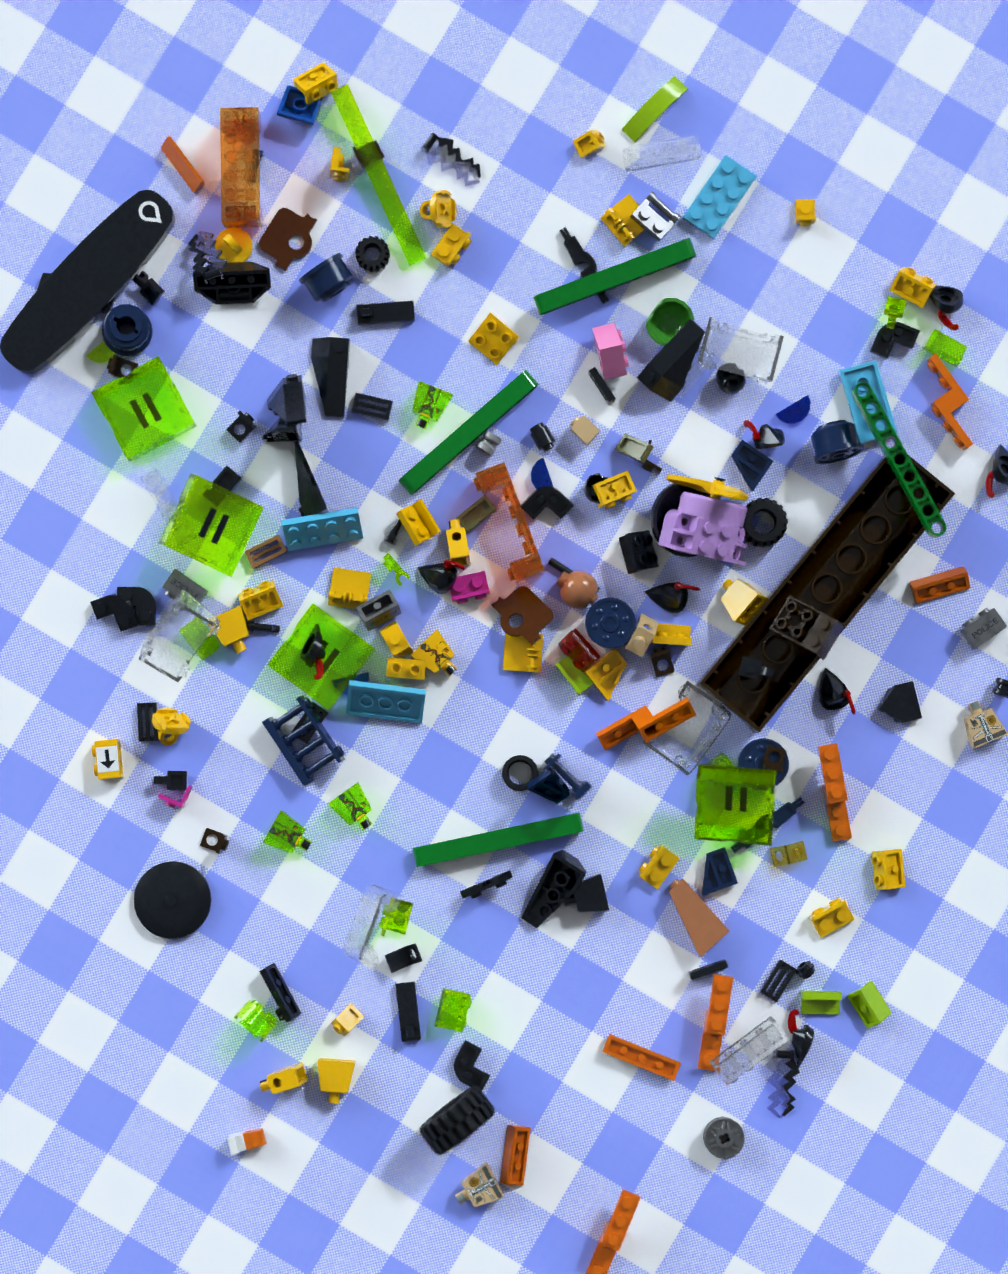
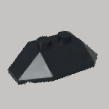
M254 262L210 264L206 266L209 268L207 272L219 269L221 276L207 280L208 284L205 283L202 275L193 271L194 291L200 293L216 305L254 303L271 288L270 268Z

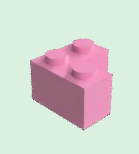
M615 323L592 328L604 380L627 375L626 367H629L627 356L623 354V352H626V346L622 339L621 330L616 329Z

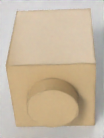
M585 415L581 418L577 416L570 424L572 426L570 431L585 446H588L600 433V430Z

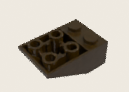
M789 595L769 629L812 655L825 660L844 627L832 617Z

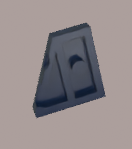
M741 440L731 455L748 488L752 492L774 462L744 440Z
M552 767L527 783V790L556 804L569 796L570 789Z
M725 847L706 853L702 887L703 896L738 884Z

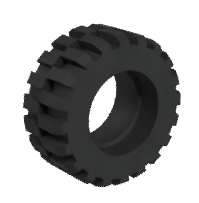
M472 1086L427 1119L419 1128L420 1134L435 1154L442 1155L483 1126L494 1115L495 1109L481 1089L477 1086Z

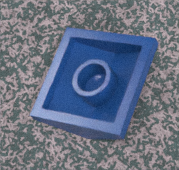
M287 85L277 111V116L314 125L324 97L308 105L305 102L304 94L294 86Z

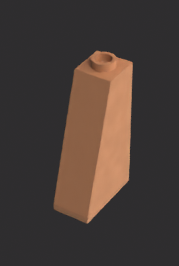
M677 878L669 885L671 889L668 892L696 952L702 957L730 931L683 878L680 881Z

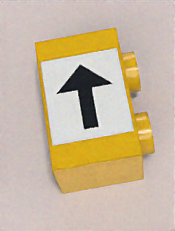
M120 739L94 741L92 746V755L96 757L94 775L98 776V780L124 777Z

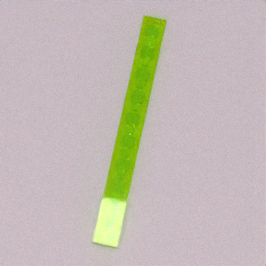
M346 84L330 91L354 146L364 163V168L408 265L411 266L427 259L349 85Z

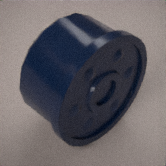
M337 253L324 260L299 279V282L305 285L315 301L322 300L326 302L350 286L353 275L343 262L341 253Z
M121 304L112 308L107 313L102 326V336L107 347L114 353L121 356L137 355L148 347L152 339L151 322L139 307L131 304Z
M837 420L823 424L816 428V431L811 435L816 464L840 462L852 458L864 450L863 444L859 441L855 424L846 420Z
M617 598L598 600L590 607L585 618V629L589 638L595 644L604 648H617L624 645L630 640L636 626L635 615L630 606Z
M761 738L749 742L742 749L738 758V769L741 777L747 784L757 789H770L779 785L788 773L789 758L787 753H785L782 765L783 772L773 775L766 773L765 768H761L767 745L784 749L778 742L771 739ZM772 751L769 754V760L773 763L779 761V753Z

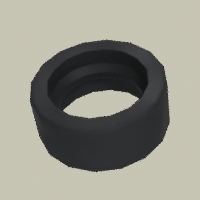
M516 755L505 762L502 769V777L509 788L515 791L527 790V783L522 785L515 784L510 779V767L516 762L528 764L532 773L527 783L538 776V768L531 758L525 755Z

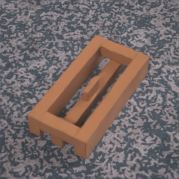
M278 534L244 552L252 568L255 569L288 551ZM278 540V544L251 557V553ZM281 547L282 550L254 563V560Z

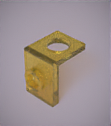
M804 841L770 848L774 867L807 860ZM777 851L782 853L783 859L781 862L776 857Z

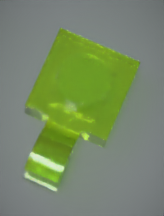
M887 297L884 315H889L886 328L894 329L896 318L903 317L906 300Z
M389 553L383 557L385 560L383 565L389 572L393 570L396 573L395 580L398 585H403L399 581L400 576L404 575L408 580L410 579L409 574L399 566Z

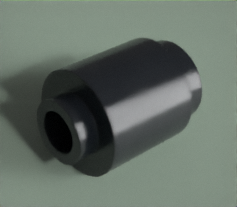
M541 422L530 429V435L539 451L543 450L546 452L554 447L553 443L556 441L547 425Z

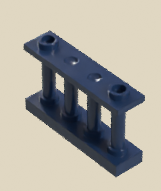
M299 696L296 698L299 705L278 719L269 717L262 721V723L303 786H306L314 781L313 773L334 759L338 763L344 761L345 753L339 745L336 746L313 711V704L309 698ZM304 711L310 720L289 735H284L281 730L282 725ZM315 727L320 737L301 750L295 751L291 745L292 741ZM325 743L331 753L312 766L305 767L302 762L303 757Z
M554 753L551 754L544 761L546 763L544 768L548 770L552 767L572 787L574 792L571 795L576 800H580L593 786L588 781H578L558 761L561 757L559 753L556 755Z

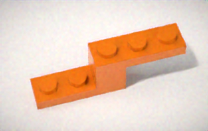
M935 353L927 360V366L933 374H937L940 378L938 380L940 385L944 389L947 388L948 392L930 404L932 406L931 411L937 418H941L944 429L948 433L951 432L955 439L953 440L957 447L966 450L973 443L951 413L966 403L969 398Z
M687 697L654 716L645 705L598 731L596 735L605 751L638 732L647 743L694 717L696 713Z
M838 744L818 746L824 779L822 789L832 841L850 839L852 835L845 802L848 800Z
M713 975L709 1008L705 1014L698 1069L717 1071L722 1036L725 1035L734 977Z
M622 1189L610 1221H607L585 1274L608 1273L616 1251L619 1252L641 1199L640 1195Z

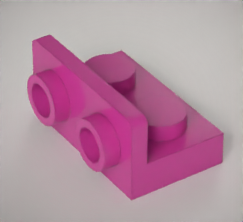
M485 571L457 577L450 589L452 602L456 601L457 604L468 602V598L475 597L476 600L487 598L486 594H490Z

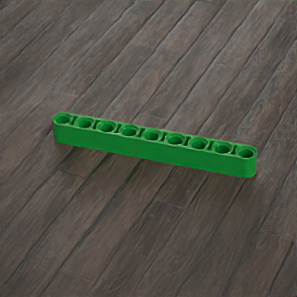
M690 238L540 293L534 296L533 299L539 314L544 315L688 261L697 255Z
M524 370L399 479L400 484L410 495L416 493L485 433L486 430L539 385L538 382L527 370Z
M858 383L852 390V397L925 531L932 538L942 536L947 529L946 523L875 393L868 383ZM860 387L864 388L866 396H859L857 389ZM871 404L875 407L876 411L874 414L868 413L867 405ZM876 422H883L885 429L883 431L878 430ZM887 438L894 441L893 448L886 446L885 440ZM899 455L903 458L902 465L895 463V456ZM904 473H911L913 476L912 482H907L904 479ZM915 489L922 492L921 499H916L913 496ZM927 506L931 509L930 516L923 514V507ZM934 523L941 527L940 533L932 531Z
M579 812L412 849L416 867L575 834L583 832L584 829Z

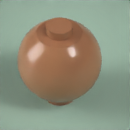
M564 571L556 583L560 586V596L564 603L575 609L586 608L589 604L593 605L599 597L596 594L598 591L596 580L585 571H573L569 574Z

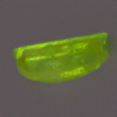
M103 341L88 353L86 357L96 363H107L110 358H113L114 354H117L111 351Z

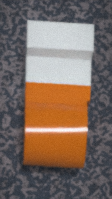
M263 1128L237 1133L227 1138L231 1155L267 1144Z

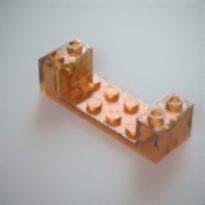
M258 107L220 108L221 222L224 228L263 227L262 206L260 204L259 133H261V113Z
M505 462L476 472V478L473 479L477 492L481 491L482 495L503 488L502 494L505 502L509 501L511 505L508 509L511 518H516L517 521L515 529L518 537L522 536L524 540L522 543L525 555L529 554L525 558L509 563L507 573L510 581L514 580L515 584L544 574L545 570Z

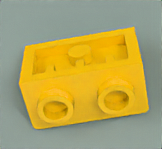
M323 62L295 77L293 85L304 94L305 102L309 105L338 89L337 74Z
M333 147L330 177L334 178L336 182H345V180L350 179V169L343 168L344 154H341V148Z
M453 223L431 253L432 257L448 268L452 264L454 266L461 258L460 252L463 249L466 250L472 242L470 240L471 234L469 232L466 233Z
M903 267L899 270L889 291L923 308L937 284L933 283L930 277H922L916 274L917 271L913 268Z
M628 470L593 485L600 504L597 505L599 509L602 507L609 509L615 506V502L619 500L622 503L633 498L632 494L637 492Z
M422 499L396 513L415 546L431 539L440 532V528Z
M273 580L263 581L257 587L252 589L246 588L238 594L239 602L248 621L283 607Z
M658 623L655 636L651 642L691 646V626Z
M389 657L387 659L386 677L425 680L426 661Z
M662 845L659 848L657 846L653 848L649 854L652 858L648 863L644 862L638 870L640 872L639 877L657 890L680 859Z
M902 849L872 851L876 890L906 887Z
M836 898L829 902V907L825 909L820 907L812 912L813 915L809 918L820 938L855 920L845 899L840 900Z

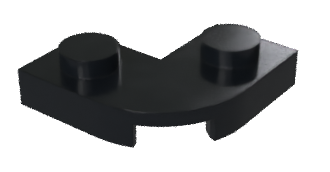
M901 322L886 324L878 331L870 352L888 359L895 342L913 349L920 330Z
M543 486L533 491L520 505V508L533 520L546 507L562 519L574 504L557 488Z
M117 587V595L127 601L129 600L132 606H136V616L140 625H156V601L148 590L142 587Z
M110 594L90 602L97 620L114 614L120 632L140 625L131 602L119 595Z
M510 870L468 887L460 891L462 898L470 896L471 899L482 895L481 891L493 886L499 888L506 885V880L513 876Z
M465 1040L455 1058L454 1071L462 1083L469 1087L477 1086L482 1091L490 1077V1074L474 1066L482 1048Z

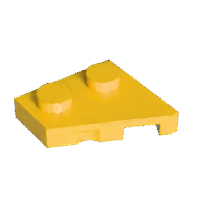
M614 648L585 671L607 701L610 700L611 694L618 684L627 662L617 649Z

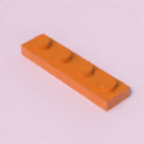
M612 1034L608 1035L602 1050L603 1053L672 1081L675 1080L681 1065L679 1061Z

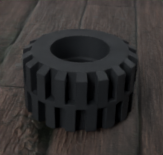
M757 498L746 505L747 513L743 525L745 530L744 538L747 543L753 544L752 546L769 547L778 542L787 530L788 519H786V511H783L781 504L778 505L777 501L769 500L770 498ZM766 512L773 518L774 527L769 533L762 534L753 528L752 518L756 513Z

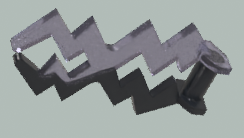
M431 133L425 144L420 147L426 153L429 165L440 161L442 172L453 168L456 169L457 180L464 177L465 187L480 182V180L469 181L468 171L462 172V166L469 165L470 173L476 170L478 178L481 177L480 163L474 164V158L462 160L460 148H453L454 139L441 138L435 133ZM436 141H438V148L447 145L448 156L456 154L455 161L447 163L446 153L436 156L437 150L430 152V148Z
M200 231V236L206 238L203 241H197L198 234H195L188 243L191 246L189 251L198 253L193 259V262L196 264L192 268L202 275L205 283L208 284L207 280L218 276H221L222 279L224 278L222 270L227 263V259L219 258L222 254L221 250L211 249L216 243V240H211L214 237V233ZM205 255L211 256L208 260L203 258ZM206 262H207L208 264H214V265H212V269H215V270H212V271L207 272V271L209 270V268H208V267H203V265H204Z
M774 1049L773 1057L765 1065L773 1072L766 1081L776 1088V1091L768 1096L773 1103L767 1109L778 1118H780V1115L774 1108L782 1103L779 1099L782 1094L787 1098L781 1104L787 1107L782 1115H787L795 1108L791 1103L796 1098L788 1092L796 1083L793 1076L800 1073L794 1061V1050ZM777 1058L790 1059L785 1065L792 1070L783 1076L788 1081L783 1086L777 1081L784 1074V1072L777 1068L781 1065L776 1060Z

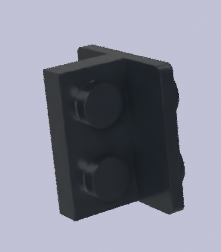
M649 530L627 533L625 536L619 537L628 574L659 567L658 557L653 546V538Z

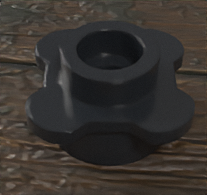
M810 961L802 962L797 967L795 973L799 974L798 976L802 977V979H807L815 972L814 964H811Z

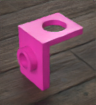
M188 785L181 802L164 794H159L158 798L165 800L164 804L169 807L175 808L178 806L184 808L193 786Z

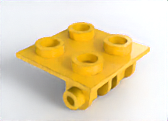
M630 194L612 208L607 209L605 214L600 217L624 247L645 230L630 217L639 207Z
M490 312L468 342L495 365H498L510 348L517 343L519 336Z
M334 567L328 595V605L356 609L359 605L367 602L371 573Z
M505 633L503 670L541 673L543 634H539L541 639L537 640L532 646L523 636L513 637Z

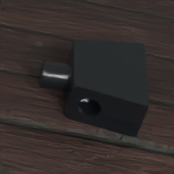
M601 873L584 879L579 889L564 902L565 907L576 904L578 912L609 910Z

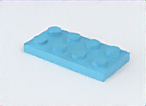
M725 155L683 216V219L712 239H715L757 176Z
M874 360L839 370L860 443L863 444L876 440L852 397L853 388L860 382H866L871 386L897 434L877 361ZM860 387L857 389L859 396H866L864 388ZM869 404L866 406L868 413H875L876 409L873 405ZM876 422V428L883 431L885 429L884 423Z
M358 507L281 520L288 551L364 539Z
M349 680L346 714L422 724L426 690Z

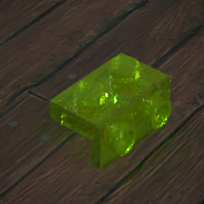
M391 897L389 904L385 903L382 915L386 916H382L379 928H382L381 936H385L386 930L405 935L414 903Z
M443 988L434 1026L462 1033L467 1024L466 1016L471 1006V995L462 991Z

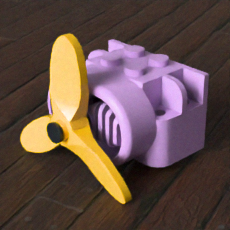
M667 475V481L697 491L710 493V497L683 492L678 510L671 509L664 517L658 545L745 566L746 562L740 561L739 557L742 547H747V544L743 543L745 537L743 525L747 507L719 499L726 497L747 501L749 495L735 487L726 486L725 482H723L726 479L714 477L716 480L710 482L678 475Z

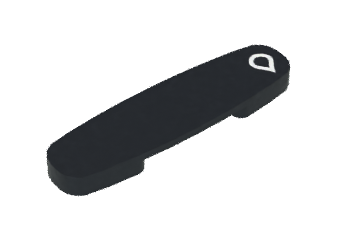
M142 190L125 201L102 221L52 272L13 320L1 338L0 349L4 358L20 372L32 374L40 371L75 341L76 336L109 304L137 270L148 263L164 242L175 223L174 211L170 204L157 192Z

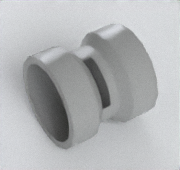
M486 430L483 434L484 438L478 442L476 447L487 455L492 456L495 452V447L501 443L502 439Z

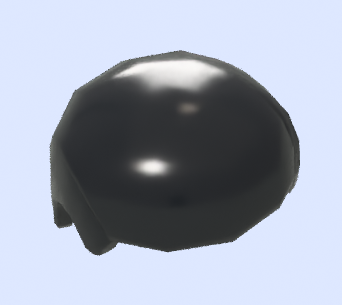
M725 364L716 373L718 387L727 394H736L745 386L744 372L739 370L735 364Z
M600 473L589 476L584 484V494L588 500L600 504L593 485L608 479V477H604Z

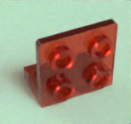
M576 628L570 631L558 643L561 651L568 655L573 661L574 666L582 672L601 657Z

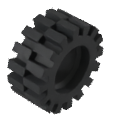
M378 236L364 237L361 242H358V246L355 249V257L359 266L365 271L369 270L370 272H378L381 268L384 269L390 258L387 243L382 238L379 239ZM370 247H375L380 251V256L375 261H370L365 257V252Z

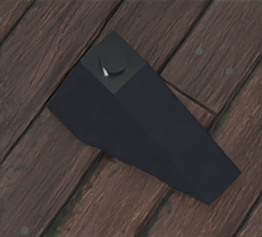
M690 319L647 364L637 379L650 391L672 402L684 388L685 379L691 370V364L695 354L698 352L705 331L694 320Z
M324 337L312 339L311 360L325 416H345L351 343L349 338Z
M290 374L286 378H282L267 399L268 409L270 411L273 410L274 415H279L280 420L287 426L307 422L306 396L302 375Z
M279 418L262 436V440L264 443L302 441V424L287 426Z
M296 441L294 445L299 502L301 505L298 508L302 517L327 513L329 510L302 448L299 442Z
M564 850L553 853L521 919L538 928L579 889L587 873L579 859Z

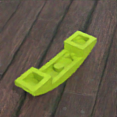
M675 76L672 77L633 115L621 130L635 143L688 88Z

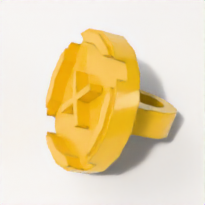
M447 190L435 191L431 200L424 201L421 204L419 210L421 217L432 220L435 226L440 229L451 227V223L455 221L457 214L456 202L450 196L452 194ZM428 206L430 209V215H428L427 213Z
M236 227L226 228L217 236L215 251L222 262H246L252 255V239L243 229Z
M162 708L153 714L152 725L159 730L158 738L163 745L169 746L174 744L179 734H184L189 730L191 721L184 712L180 714L177 713L178 710ZM166 734H172L169 738H164Z

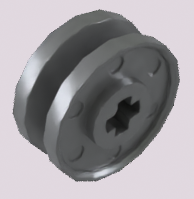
M721 1116L708 1122L704 1128L703 1141L705 1147L712 1155L717 1158L728 1159L740 1153L744 1146L745 1136L743 1129L735 1120L730 1117ZM727 1133L728 1140L721 1142L719 1136Z

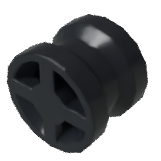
M996 678L995 682L997 684L993 688L992 693L1008 698V680Z

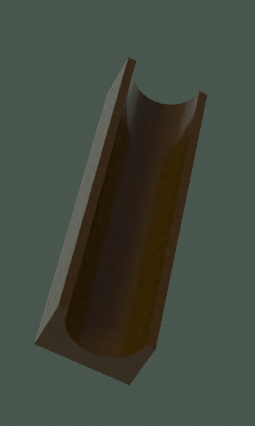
M897 455L894 458L896 464H903L904 460L901 456ZM885 456L877 463L767 597L768 599L748 623L744 625L696 684L700 689L709 693L731 710L754 733H760L820 659L769 629L789 595L837 620L844 627V630L925 531ZM910 457L937 509L941 512L955 495V492ZM904 473V479L907 482H912L913 476L911 473ZM915 489L913 496L916 499H921L922 492ZM927 506L923 507V514L930 516L931 509ZM743 656L761 660V667L774 669L773 677L758 675V679L755 680L739 676Z

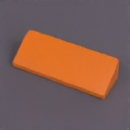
M168 136L162 144L161 150L192 192L195 193L205 186V182L171 136Z
M963 566L909 582L915 604L970 589L968 572Z
M507 1125L500 1182L503 1184L524 1185L530 1127Z

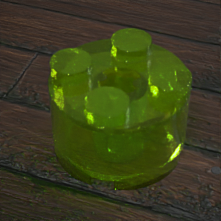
M255 999L252 1002L248 1000L235 1014L234 1018L237 1020L240 1017L242 1020L239 1023L255 1037L260 1035L259 1041L263 1042L278 1026L275 1023L277 1019L271 1013L265 1014L261 1011L263 1006Z

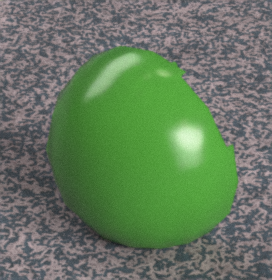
M677 298L662 299L646 321V329L649 336L655 343L665 346L690 319L694 320L692 310L684 301Z

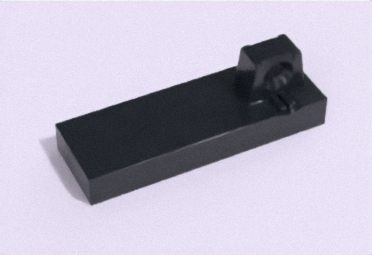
M414 301L356 305L358 325L415 321Z
M275 963L260 970L259 972L279 1007L275 1010L279 1020L289 1022L302 1014Z
M415 981L396 983L402 1042L421 1040Z

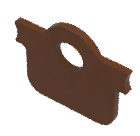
M288 208L279 209L259 241L260 249L277 260L275 266L281 267L286 272L294 258H302L310 252L312 238L309 233L316 224L317 219L312 218L308 213L305 217H301ZM295 235L301 236L304 240L302 248L298 250L292 249L289 246L290 238Z
M526 586L518 587L506 599L499 597L496 602L491 604L501 615L500 625L502 630L509 636H523L532 646L537 640L541 639L539 632L553 620L552 610ZM513 615H520L523 617V623L521 626L514 628L509 625V619Z

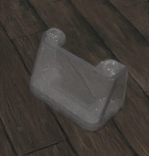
M709 317L697 361L700 364V368L705 370L714 368L756 379L757 383L767 385V382H772L784 336L774 334V336L769 335L767 337L768 333L762 334L727 325L725 322L721 325V322H718L719 319Z
M180 589L146 637L141 648L139 660L174 681L179 682L182 677L186 678L190 672L189 663L206 638L212 635L216 636L221 628V625H219L220 620L189 592Z
M687 681L679 688L678 698L682 700L687 697L696 715L647 743L645 741L642 742L685 775L693 772L731 718V712L723 704Z
M371 884L365 888L343 946L346 956L367 968L376 969L380 958L374 949V945L368 943L380 910L386 912L395 911L402 901L403 894L377 884Z

